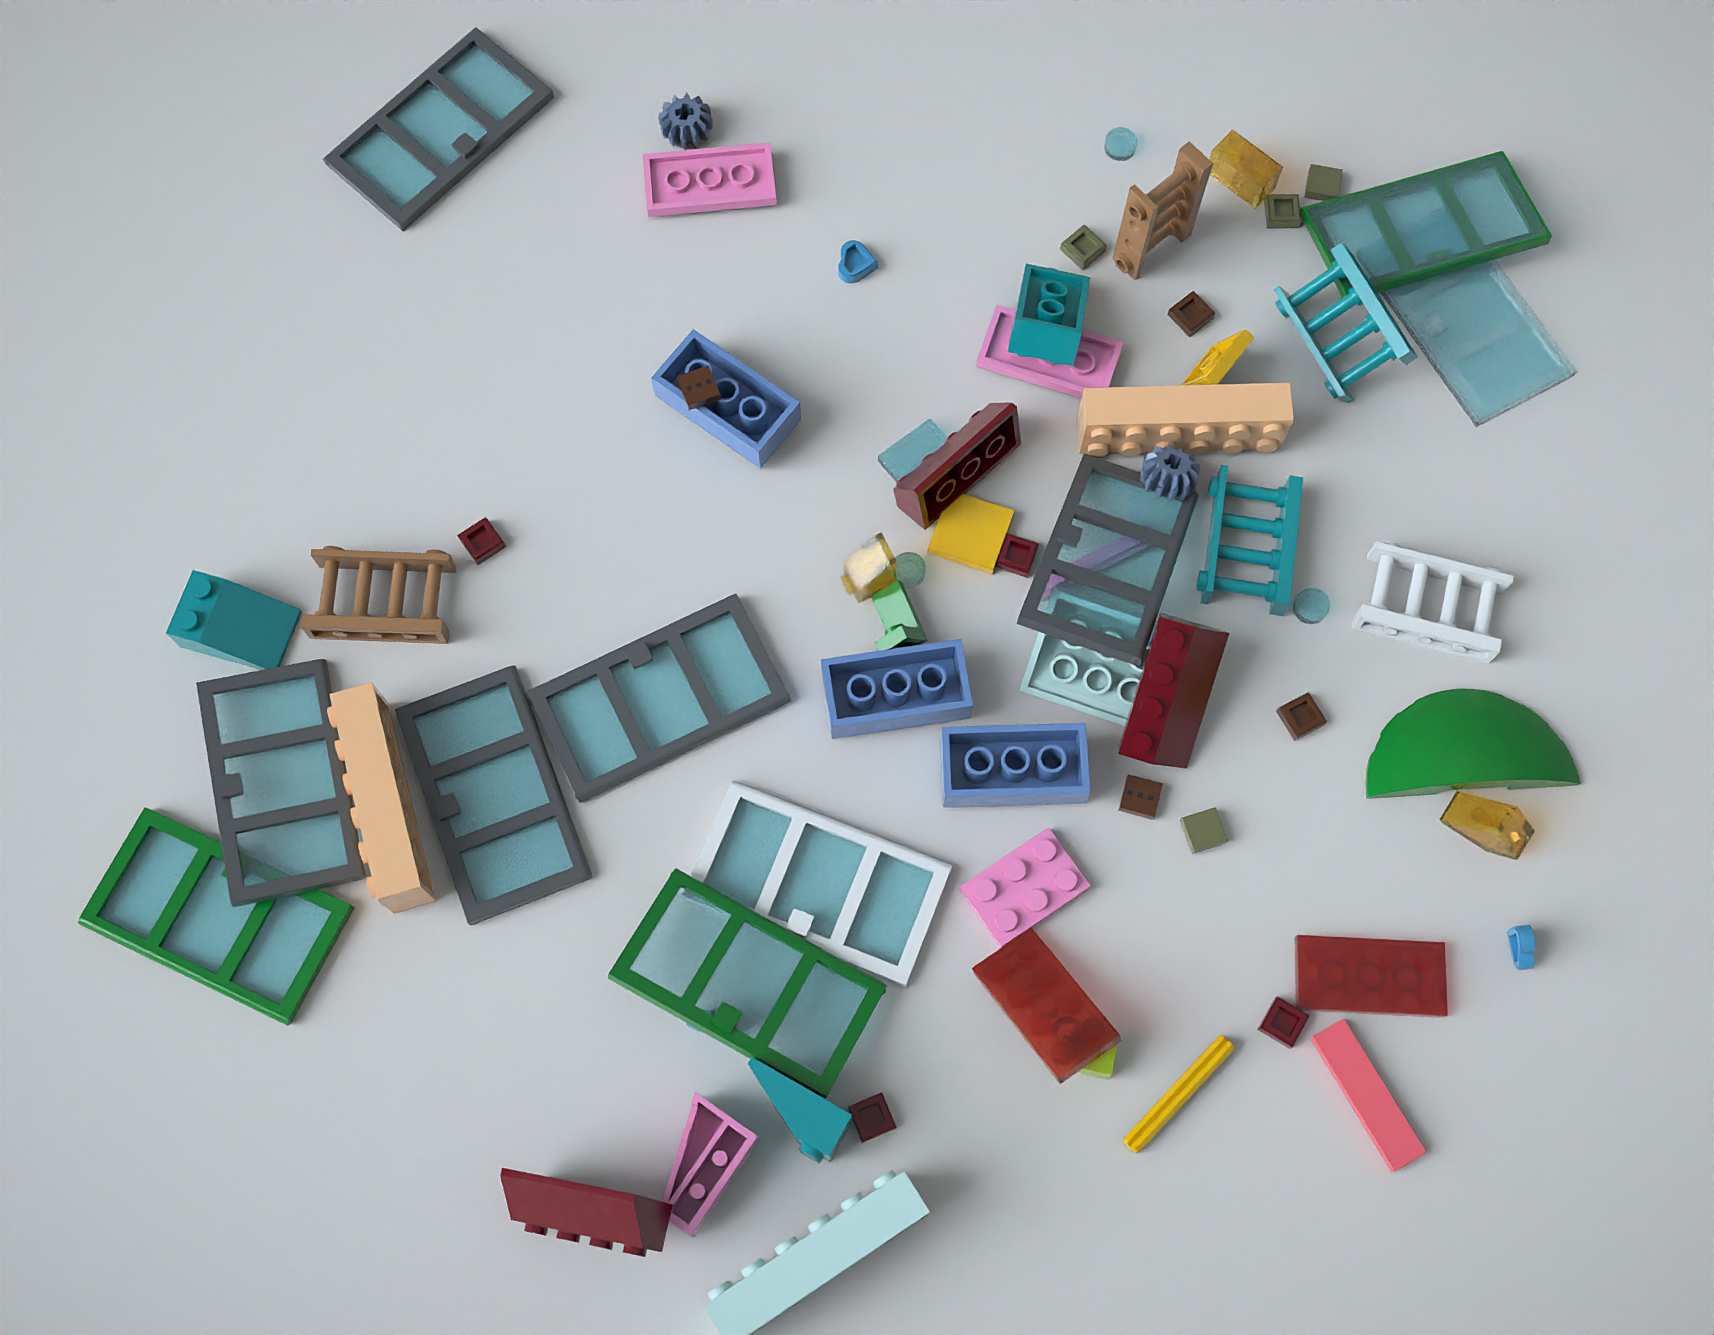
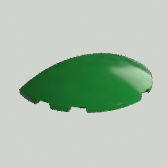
M1450 689L1417 699L1403 711L1398 712L1386 724L1379 734L1381 736L1374 752L1371 753L1368 759L1365 787L1366 799L1436 795L1440 791L1494 787H1507L1508 790L1578 786L1581 783L1576 766L1566 745L1549 727L1548 723L1534 711L1498 693L1478 689Z

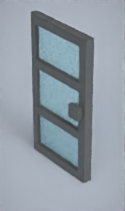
M475 27L327 154L323 161L401 231H404L554 98L553 90Z
M1084 453L1020 611L1017 624L1133 665H1140L1197 503L1198 493L1193 490L1184 500L1175 497L1171 503L1163 496L1156 499L1155 492H1145L1146 486L1140 481L1141 472Z
M736 593L527 691L575 792V798L580 803L791 702L790 694L786 691Z
M317 659L197 682L198 699L232 907L365 879L364 864L358 847V831L353 824L350 809L353 808L351 795L347 794L343 783L342 775L347 773L345 761H340L335 748V741L340 738L337 727H332L327 713V708L332 706L329 695L332 693L327 661L325 659Z
M508 666L395 709L467 923L470 926L577 885L593 877L516 666Z

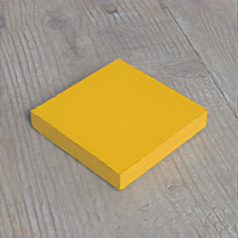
M1242 330L1213 344L1181 385L1218 384L1254 337L1247 330Z
M962 494L941 513L927 553L993 574L1015 510Z

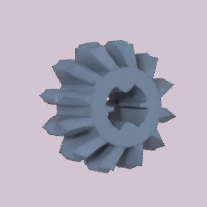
M686 92L684 98L679 99L673 95L672 103H663V111L658 116L659 125H661L662 136L664 139H669L672 147L681 143L684 150H686L688 144L692 143L698 148L700 144L699 139L708 140L709 131L713 127V118L711 117L710 107L708 104H703L700 96L690 99L689 94Z
M1170 444L1165 449L1156 446L1152 453H1148L1147 457L1143 460L1140 481L1146 486L1145 492L1156 493V499L1163 496L1170 503L1175 497L1184 500L1197 486L1200 465L1194 461V454L1184 453L1183 447L1176 450Z

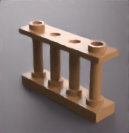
M1190 141L1179 149L1173 174L1149 193L1144 194L1135 184L1129 188L1113 260L1121 272L1128 273L1134 280L1140 277L1146 253L1169 235L1175 236L1182 243L1192 234L1213 163Z
M337 546L311 549V557L319 568H324L319 611H316L314 615L302 614L301 628L310 639L448 644L449 630L444 621L437 617L442 572L456 573L457 566L450 554L436 549L428 550L426 553L344 550ZM339 569H359L354 610L349 616H339L333 613ZM373 570L393 571L388 613L384 617H371L367 614ZM407 571L427 572L423 614L419 618H405L402 615Z

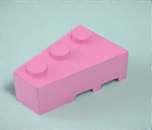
M696 1092L662 1202L673 1204L669 1221L692 1237H695L760 1141L757 1135Z

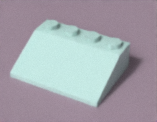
M1057 587L1052 591L1045 612L1131 643L1134 641L1142 615ZM1157 620L1140 665H1133L1039 632L1019 691L1125 726Z

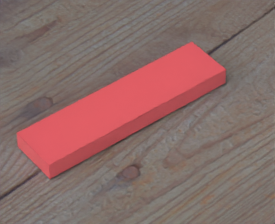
M1345 1019L1310 1037L1391 1172L1402 1168L1427 1153Z

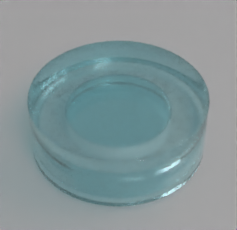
M1114 128L1106 135L1104 150L1113 160H1128L1135 153L1137 137L1128 128Z
M904 552L895 557L891 567L894 581H901L904 588H913L924 580L926 565L920 555L914 552Z
M1317 588L1302 590L1293 603L1295 616L1306 624L1321 622L1330 610L1328 596Z

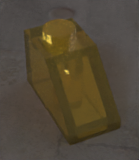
M882 532L873 536L844 561V575L840 576L847 594H854L858 603L872 598L873 594L896 580L897 561Z
M1460 791L1455 793L1439 819L1444 825L1486 852L1518 860L1535 832L1517 806Z

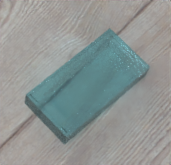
M929 418L879 454L877 461L897 483L903 476L909 475L920 466L922 460L928 454L938 450L945 443L947 436Z

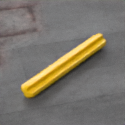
M1218 1036L1123 1138V1143L1130 1151L1135 1154L1139 1153L1234 1051L1235 1047L1226 1037Z

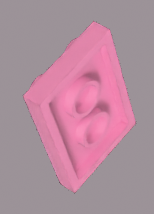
M1048 827L961 885L959 890L1001 949L1089 890L1091 886Z

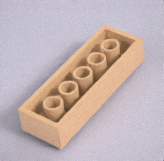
M1290 382L1084 388L1077 414L1079 454L1085 453L1094 457H1103L1114 453H1122L1124 456H1137L1141 453H1152L1156 446L1165 449L1168 444L1176 450L1183 447L1184 452H1190L1194 455L1205 454L1209 451H1223L1227 454L1239 453L1242 450H1257L1260 453L1273 452L1281 448L1294 421Z
M372 682L329 694L332 706L327 708V713L332 727H337L340 738L335 741V748L340 761H345L347 773L342 775L343 783L347 794L353 795L355 807L351 808L350 812L355 828L361 829L363 841L358 843L362 861L364 864H369L371 876L366 877V882L371 897L377 898L381 906L384 905L394 914L436 902L389 703Z

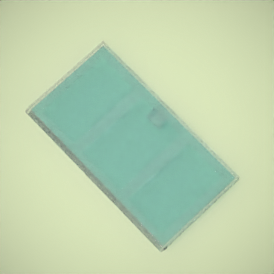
M1444 207L1396 231L1414 267L1427 264L1426 257L1437 252L1446 251L1450 259L1452 256L1468 252ZM1382 238L1358 250L1355 258L1370 279L1399 272ZM1479 238V240H1480L1482 246H1483V247H1486V246L1484 245V243L1481 241V239ZM1496 260L1380 292L1476 428L1568 380L1578 372Z

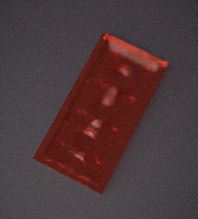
M1032 927L972 968L975 977L1059 1084H1062L1121 1042L1120 1034Z
M1297 935L1294 937L1296 1008L1301 1011L1445 1018L1448 1016L1445 942Z

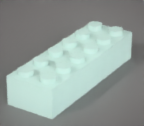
M893 1170L886 1173L874 1182L875 1191L866 1197H863L862 1193L858 1192L843 1202L841 1207L844 1212L832 1220L828 1214L822 1216L808 1226L811 1234L799 1242L793 1236L776 1247L775 1251L778 1256L768 1263H765L761 1258L741 1271L745 1277L735 1285H732L731 1281H726L709 1292L708 1296L711 1301L706 1303L704 1308L720 1335H752L926 1217L930 1211L905 1171L899 1175H896Z

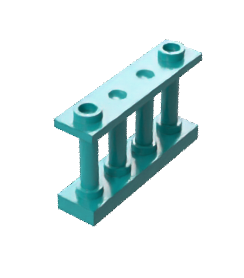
M1341 242L1330 250L1336 260L1332 262V267L1292 295H1289L1280 286L1273 290L1279 298L1275 302L1278 310L1285 318L1290 316L1328 378L1324 384L1334 399L1339 397L1345 402L1350 403L1354 399L1347 389L1348 386L1389 359L1394 361L1398 358L1408 365L1417 359L1418 356L1351 250ZM1347 277L1353 286L1348 289L1349 294L1306 322L1297 307L1338 278L1344 279ZM1356 304L1358 306L1364 304L1370 313L1365 316L1366 320L1323 349L1313 333ZM1373 331L1375 333L1381 331L1387 340L1382 344L1383 348L1339 376L1330 360Z
M1221 465L1217 476H1211L1208 487V496L1213 497L1205 569L1204 571H1199L1196 591H1202L1200 603L1208 604L1213 590L1263 597L1266 602H1270L1269 614L1283 616L1290 605L1303 477L1290 475L1284 487L1279 486L1277 490L1226 482L1228 466ZM1226 495L1275 503L1276 507H1281L1280 518H1275L1273 521L1223 513L1224 497ZM1221 527L1272 534V538L1277 539L1276 549L1266 552L1219 544ZM1217 558L1266 565L1269 570H1274L1273 581H1268V584L1215 576Z

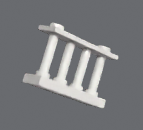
M1391 541L1375 542L1368 552L1366 559L1379 563L1371 604H1363L1354 616L1352 629L1488 664L1500 653L1502 639L1491 637L1488 631L1495 594H1503L1513 583L1514 576L1504 574L1502 570L1494 567L1480 568L1401 548L1399 544ZM1393 567L1413 572L1406 610L1402 614L1388 611L1385 607ZM1427 576L1447 580L1440 621L1436 623L1424 620L1419 615ZM1461 584L1482 589L1473 631L1459 629L1454 624Z

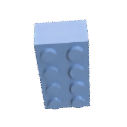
M694 329L651 377L656 397L760 469L801 421V406L798 400ZM709 365L721 400L688 410L676 376Z
M961 639L821 659V673L832 739L970 719L972 716L973 701Z
M1086 723L941 727L940 753L943 808L1085 804L1091 792Z

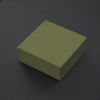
M1311 164L1308 170L1304 197L1322 201L1339 197L1343 169Z
M1266 194L1264 205L1267 229L1299 228L1301 224L1299 194Z
M1083 225L1061 243L1060 250L1081 270H1084L1106 251L1107 245L1086 225Z
M1216 807L1180 819L1192 854L1228 842Z

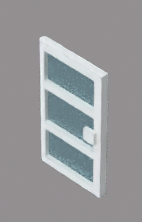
M732 781L691 876L850 965L906 987L948 877L952 873L953 865ZM685 889L682 896L683 900L730 918L731 914Z

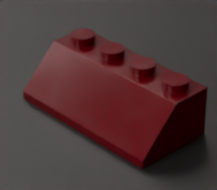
M1012 402L990 403L982 411L975 412L964 427L958 432L950 434L938 450L928 454L922 460L920 466L897 482L896 487L893 489L897 507L924 530L930 527L944 510L962 494L969 492L1021 445L1017 406Z
M1159 613L1118 746L1119 755L1153 765L1187 768L1230 634L1229 632L1165 613Z
M502 1168L500 1177L510 1218L513 1221L526 1223L524 1231L547 1236L548 1228L558 1230L556 1238L577 1243L580 1241V1236L583 1235L591 1237L589 1245L612 1250L614 1242L624 1244L623 1253L646 1257L647 1249L662 1252L673 1204L632 1193Z

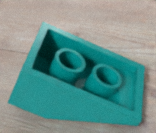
M1026 263L1007 352L1021 357H1032L1050 361L1053 364L1073 366L1083 330L1090 277Z
M192 570L166 634L179 647L259 670L280 667L302 611L227 579Z
M751 1057L748 1066L797 1143L801 1145L799 1148L800 1153L819 1164L823 1158L831 1162L853 1122L852 1114Z

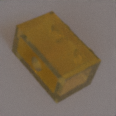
M1233 129L1212 149L1209 158L1213 163L1210 175L1254 209L1264 201L1266 194H1270L1276 188L1283 166Z

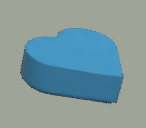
M850 240L842 245L841 260L838 264V274L842 281L855 283L878 269V261L861 242Z
M1530 925L1514 926L1507 931L1514 966L1518 970L1533 969L1535 964V937Z

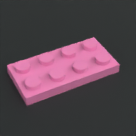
M770 142L643 154L648 217L777 205Z
M996 305L977 358L976 367L1078 398L1082 397L1084 388L1110 386L1124 342L1082 330L1073 366L1053 364L1050 361L1032 357H1021L1007 352L1016 310Z

